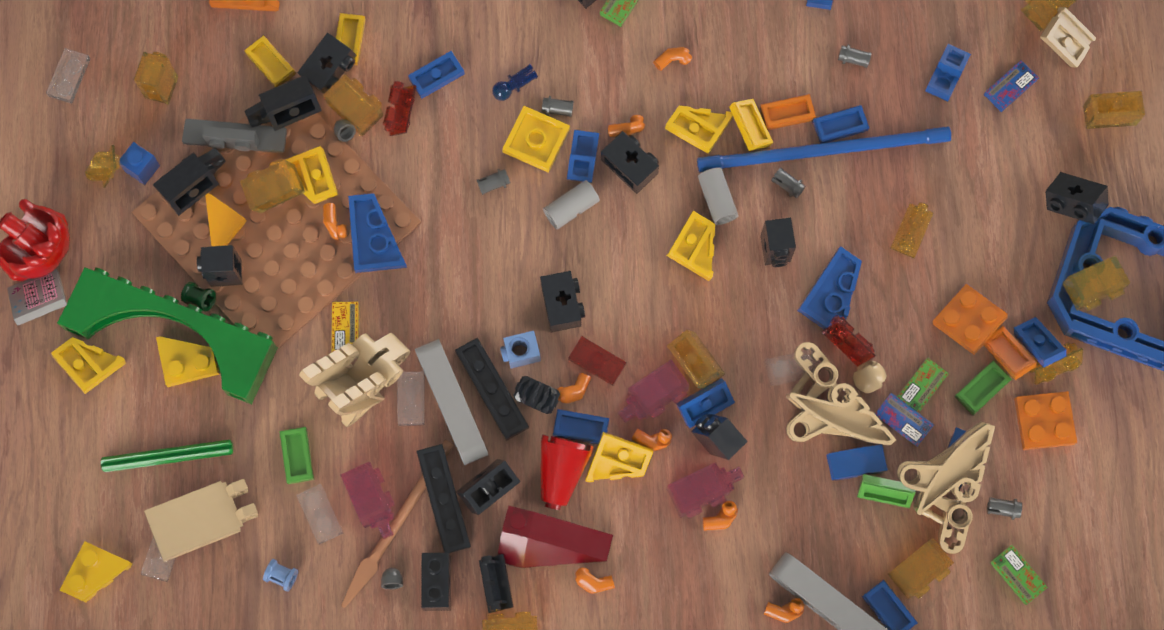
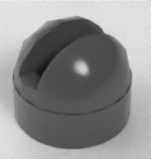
M340 119L334 124V134L340 141L346 142L354 137L356 128L347 119Z
M396 568L386 569L381 577V587L384 589L403 587L401 572Z

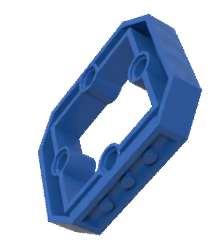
M1121 207L1106 208L1094 224L1081 220L1077 221L1071 229L1047 300V304L1062 333L1073 339L1164 371V341L1140 333L1137 323L1130 318H1120L1115 323L1077 310L1084 285L1095 281L1104 270L1103 259L1095 253L1101 234L1136 246L1144 255L1152 256L1158 254L1164 256V225L1157 224L1146 216L1129 214L1126 209ZM1148 236L1155 237L1157 244L1151 243ZM1083 264L1090 265L1093 273L1086 272ZM1118 329L1125 330L1127 339L1120 337Z

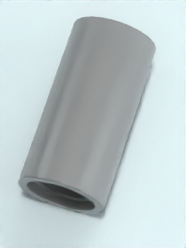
M712 168L699 174L698 180L715 225L729 223L738 218L739 215L722 168Z
M585 180L544 207L543 211L552 226L558 230L576 218L578 213L582 214L598 203L600 199L592 185Z

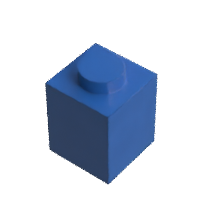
M135 142L129 146L118 160L124 172L143 185H146L160 167L155 156Z

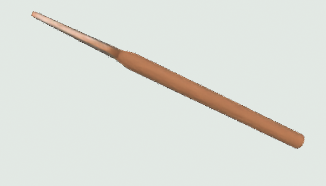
M445 439L442 444L447 457L454 445ZM423 475L414 486L370 556L360 562L342 601V608H345L377 572V563L426 489Z

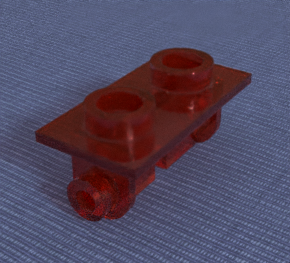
M394 81V84L390 86L388 102L395 105V107L388 106L386 108L383 121L384 130L390 132L389 136L407 133L412 106L415 101L416 85L403 87L404 83Z
M834 316L830 321L831 325L822 330V333L857 367L876 356L874 354L875 350L872 348L873 344L869 343L859 332L854 335V328L843 316Z

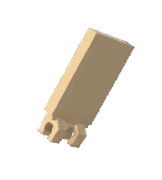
M241 479L228 486L226 482L222 483L219 481L145 510L146 518L163 561L166 562L241 532L240 527L243 526L244 522L258 517L254 503L241 507L238 510L234 504V498L248 493L245 480Z

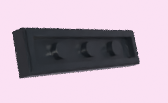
M478 337L455 349V353L505 440L507 441L529 429L526 420Z
M443 444L417 450V457L444 553H453L470 548L471 545Z

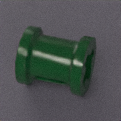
M188 282L181 292V301L187 305H197L202 311L207 312L215 304L216 292L210 288H200L194 282Z

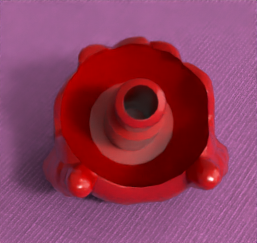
M27 199L19 201V207L25 214L22 220L13 215L12 212L6 213L0 220V229L8 234L0 242V266L11 280L21 282L44 277L53 272L66 256L70 247V233L65 215L51 208L35 205Z

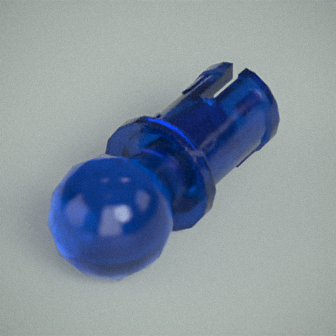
M528 64L511 76L509 74L507 76L509 81L495 83L492 88V94L497 100L505 101L510 98L512 90L515 89L517 93L520 92L521 87L537 79L538 75L535 70H532L533 67Z

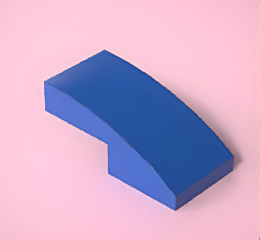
M948 44L925 92L948 102L971 54Z
M574 130L567 180L581 182L587 180L589 183H592L600 133Z
M882 445L849 449L826 455L832 481L888 471Z

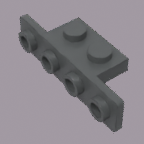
M186 119L182 142L186 145L208 146L216 149L230 148L239 151L253 150L283 153L287 129L283 127L274 131L273 126L258 125L251 127L250 124Z

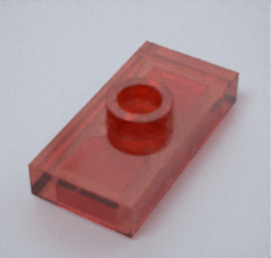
M581 336L568 357L569 361L614 386L627 364L626 361Z

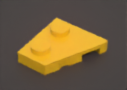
M678 106L666 123L665 129L709 154L732 120L733 115L729 111H726L725 114L711 113V109H693L688 106Z
M321 146L275 163L276 168L314 204L338 195L324 149Z
M692 211L666 256L710 281L713 277L712 257L714 256L713 238L715 236V223Z
M160 336L156 337L167 387L219 375L216 357L211 347Z
M74 337L51 352L52 357L84 394L126 364L123 357L119 355L116 357L106 353L103 349L94 345H86L84 341Z
M603 432L587 471L585 481L594 482V480L608 478L615 480L626 476L631 478L642 477L645 475L653 449Z
M84 541L60 591L83 602H87L97 594V591L112 583L113 579L120 573L131 568L133 563Z

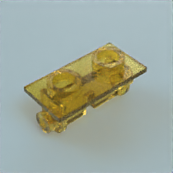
M111 145L108 152L95 153L90 165L85 170L86 178L91 181H102L103 188H106L110 179H113L115 171L119 169L120 159L119 155L115 154L114 145Z
M919 202L918 205L909 204L890 249L915 258L934 214L927 210V204Z
M1065 343L1063 347L1066 349V357L1046 367H1043L1033 358L1037 365L1029 372H1035L1034 384L1049 382L1057 375L1077 369L1082 365L1083 348L1078 349L1075 343Z

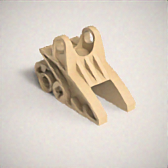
M365 333L356 339L352 345L348 343L328 354V356L316 361L315 364L313 363L304 368L299 376L307 384L316 386L314 394L319 400H323L326 397L331 399L328 405L336 414L341 415V422L346 427H349L358 421L371 407L385 399L379 391L384 386H391L399 379L403 373V369L399 365L407 359L410 350L393 333L387 334L376 342ZM357 357L358 359L353 366L351 362Z
M805 342L795 349L794 359L805 374L792 391L786 395V398L801 411L787 424L786 432L791 440L805 442L824 433L848 436L864 442L891 445L896 441L890 431L885 426H881L883 423L875 413L869 411L870 407L861 397H856L858 393L852 386L846 383H836L838 379L837 368L830 363L815 344ZM802 348L804 350H812L813 353L810 356L814 362H817L819 359L821 360L811 371L808 368L813 365L810 360L801 359L803 354ZM821 368L829 372V380L826 383L822 382L818 377V372ZM808 379H810L812 386L806 395L799 394ZM829 388L826 395L827 401L816 399L821 393H823L826 389ZM842 389L846 394L843 396L844 400H841L840 403L836 398L839 395L838 392ZM798 422H801L806 427V432L802 437H797L794 433V426Z
M979 422L967 430L948 449L929 461H905L897 469V476L902 484L907 488L919 491L913 505L918 515L922 514L941 524L938 542L942 549L949 554L960 552L965 545L968 528L973 518V514L966 506V502L976 499L980 491L981 484L979 482L982 481L985 465L983 464L987 462L990 449L988 445L991 444L995 426L989 423ZM911 468L916 469V477L910 481L905 480V472ZM965 482L967 485H969V488L967 491L963 489V493L959 490V486L961 484L964 486ZM951 491L956 498L950 499L943 496ZM935 505L942 509L943 517L934 513L929 508ZM962 508V516L959 519H952L953 511ZM948 522L955 527L954 537L958 540L957 543L954 542L951 546H948V543L944 540L945 537L950 538L952 534V528L947 527Z

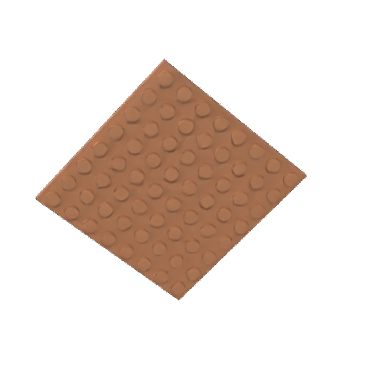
M318 113L285 127L287 129V136L283 153L253 150L239 151L230 148L217 149L226 162L214 174L219 185L209 193L246 219V223L228 244L234 246L242 260V285L211 287L207 280L203 279L202 273L198 272L197 256H201V247H211L205 196L178 216L159 192L156 191L131 212L200 288H210L216 292L215 304L233 324L235 322L249 328L248 332L256 335L258 332H263L271 336L278 349L365 273H355L348 196L374 193L397 244L421 224V221L366 163L345 142L340 141L336 137L334 130ZM246 116L238 122L250 124ZM271 122L262 124L264 126H272ZM321 146L324 149L338 195L314 204L276 168L275 163ZM208 147L206 150H204V151H203L200 155H198L197 157H200V156L204 155L205 153H207L208 151L212 150L213 148H212V147ZM324 204H335L337 225H346L348 232L346 238L336 240L331 237L323 223Z

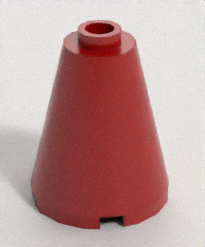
M542 434L541 501L545 502V507L560 510L561 506H567L593 453L594 446L587 444L585 449V445L580 444V442L551 436L550 441H548L549 436Z

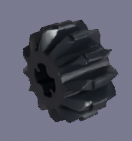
M522 376L515 387L513 396L515 400L545 414H551L559 402L560 393L557 389L531 377Z

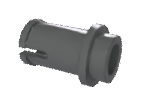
M849 44L847 46L842 45L838 60L842 61V64L847 62L867 68L871 52L851 48Z
M551 96L549 98L543 97L542 113H546L547 116L549 114L572 117L574 101L552 99Z
M782 168L775 173V177L771 180L789 193V197L794 196L798 198L806 187L802 184L803 181L801 179L798 181Z
M497 169L498 172L477 179L482 195L502 186L507 188L506 185L510 184V180L505 169L501 171Z
M989 497L987 514L1009 516L1011 520L1020 518L1022 502H1018L1017 499L1009 501Z

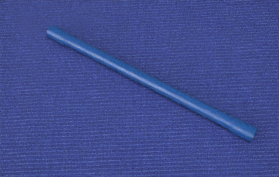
M948 126L894 135L724 156L698 157L697 166L699 173L712 168L724 169L924 143H943L951 141V130Z

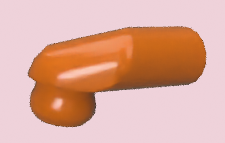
M685 47L668 48L653 63L658 70L662 71L675 60H679L680 64L686 65L692 60V56Z
M633 115L628 123L608 125L609 136L617 137L622 131L627 135L642 132L645 127L643 116Z
M324 204L323 223L331 237L336 240L346 238L348 236L346 225H337L335 204Z
M579 373L574 385L557 389L560 393L558 400L565 404L581 400L591 377L584 373Z
M637 429L631 440L656 451L666 448L671 444L672 434L667 429H661L659 433L648 435L642 430Z
M725 501L717 516L702 517L703 530L728 528L737 517L738 509L733 501Z
M584 567L579 568L575 573V581L578 586L589 593L594 594L615 588L612 575L596 578L589 573V569Z
M794 598L782 607L768 602L764 615L784 623H789L803 614L805 604L800 598Z

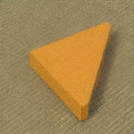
M207 193L205 197L211 246L228 245L246 223V219L216 197Z

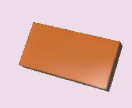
M810 94L760 105L767 130L810 122L816 118Z
M1004 326L997 329L984 344V347L1014 380H1017L1037 365L1033 357Z

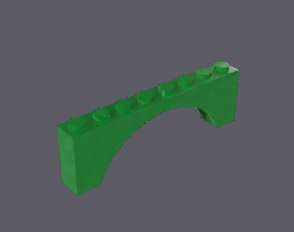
M84 267L57 322L59 326L68 332L89 339L103 328L130 318L159 317L179 322L201 335L211 347L220 368L222 390L228 396L252 405L278 349L271 336L263 332H258L257 335L248 332V327L237 322L234 325L225 322V318L211 313L210 316L202 313V309L194 305L182 306L178 304L179 301L169 295H164L163 298L155 295L156 292L146 286H141L140 289L134 287L131 281L118 276L116 280L109 277V273L95 267L93 271Z

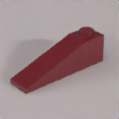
M508 505L497 555L504 554L506 565L518 568L607 562L613 535Z

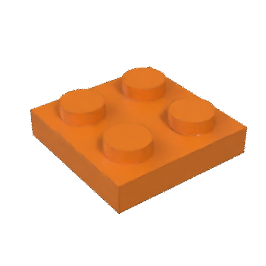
M965 284L935 317L933 325L975 355L1008 318V314L968 284Z
M1069 391L1018 396L1014 399L1023 450L1077 444Z

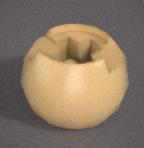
M871 360L857 367V372H854L853 381L860 391L871 393L882 387V382H885L887 375L885 369L879 363Z

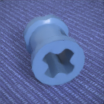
M272 559L264 572L263 580L276 583L289 592L297 578L298 569L293 568L291 570L278 564L277 560Z

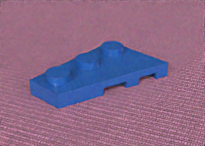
M375 194L348 196L355 273L407 268Z
M841 246L837 249L797 310L838 340L843 338L852 294L855 291L862 263L860 259Z

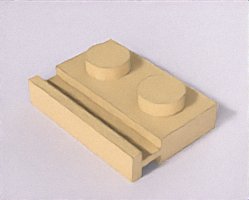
M1059 7L1057 10L1058 14L1051 19L1040 38L1070 67L1077 68L1090 49L1089 44L1091 41H1095L1096 37L1067 8Z

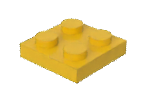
M523 106L502 148V152L549 173L570 130V125Z

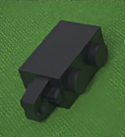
M303 75L259 94L261 101L246 109L245 115L251 127L271 122L274 131L322 110L306 75Z
M216 148L200 157H197L193 152L157 180L153 186L179 216L219 185L214 174L226 161Z

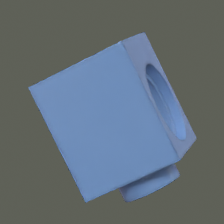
M534 331L503 338L505 346L500 347L503 362L509 361L510 369L541 361ZM518 345H522L527 349L526 353L520 356L515 355L512 351Z

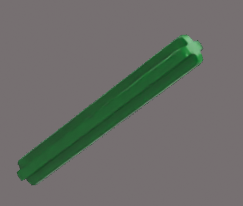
M228 439L107 456L101 458V469L104 472L225 456L233 454L234 448L232 441Z

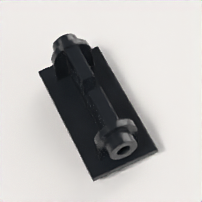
M504 554L493 557L491 555L481 557L479 566L488 613L513 608Z

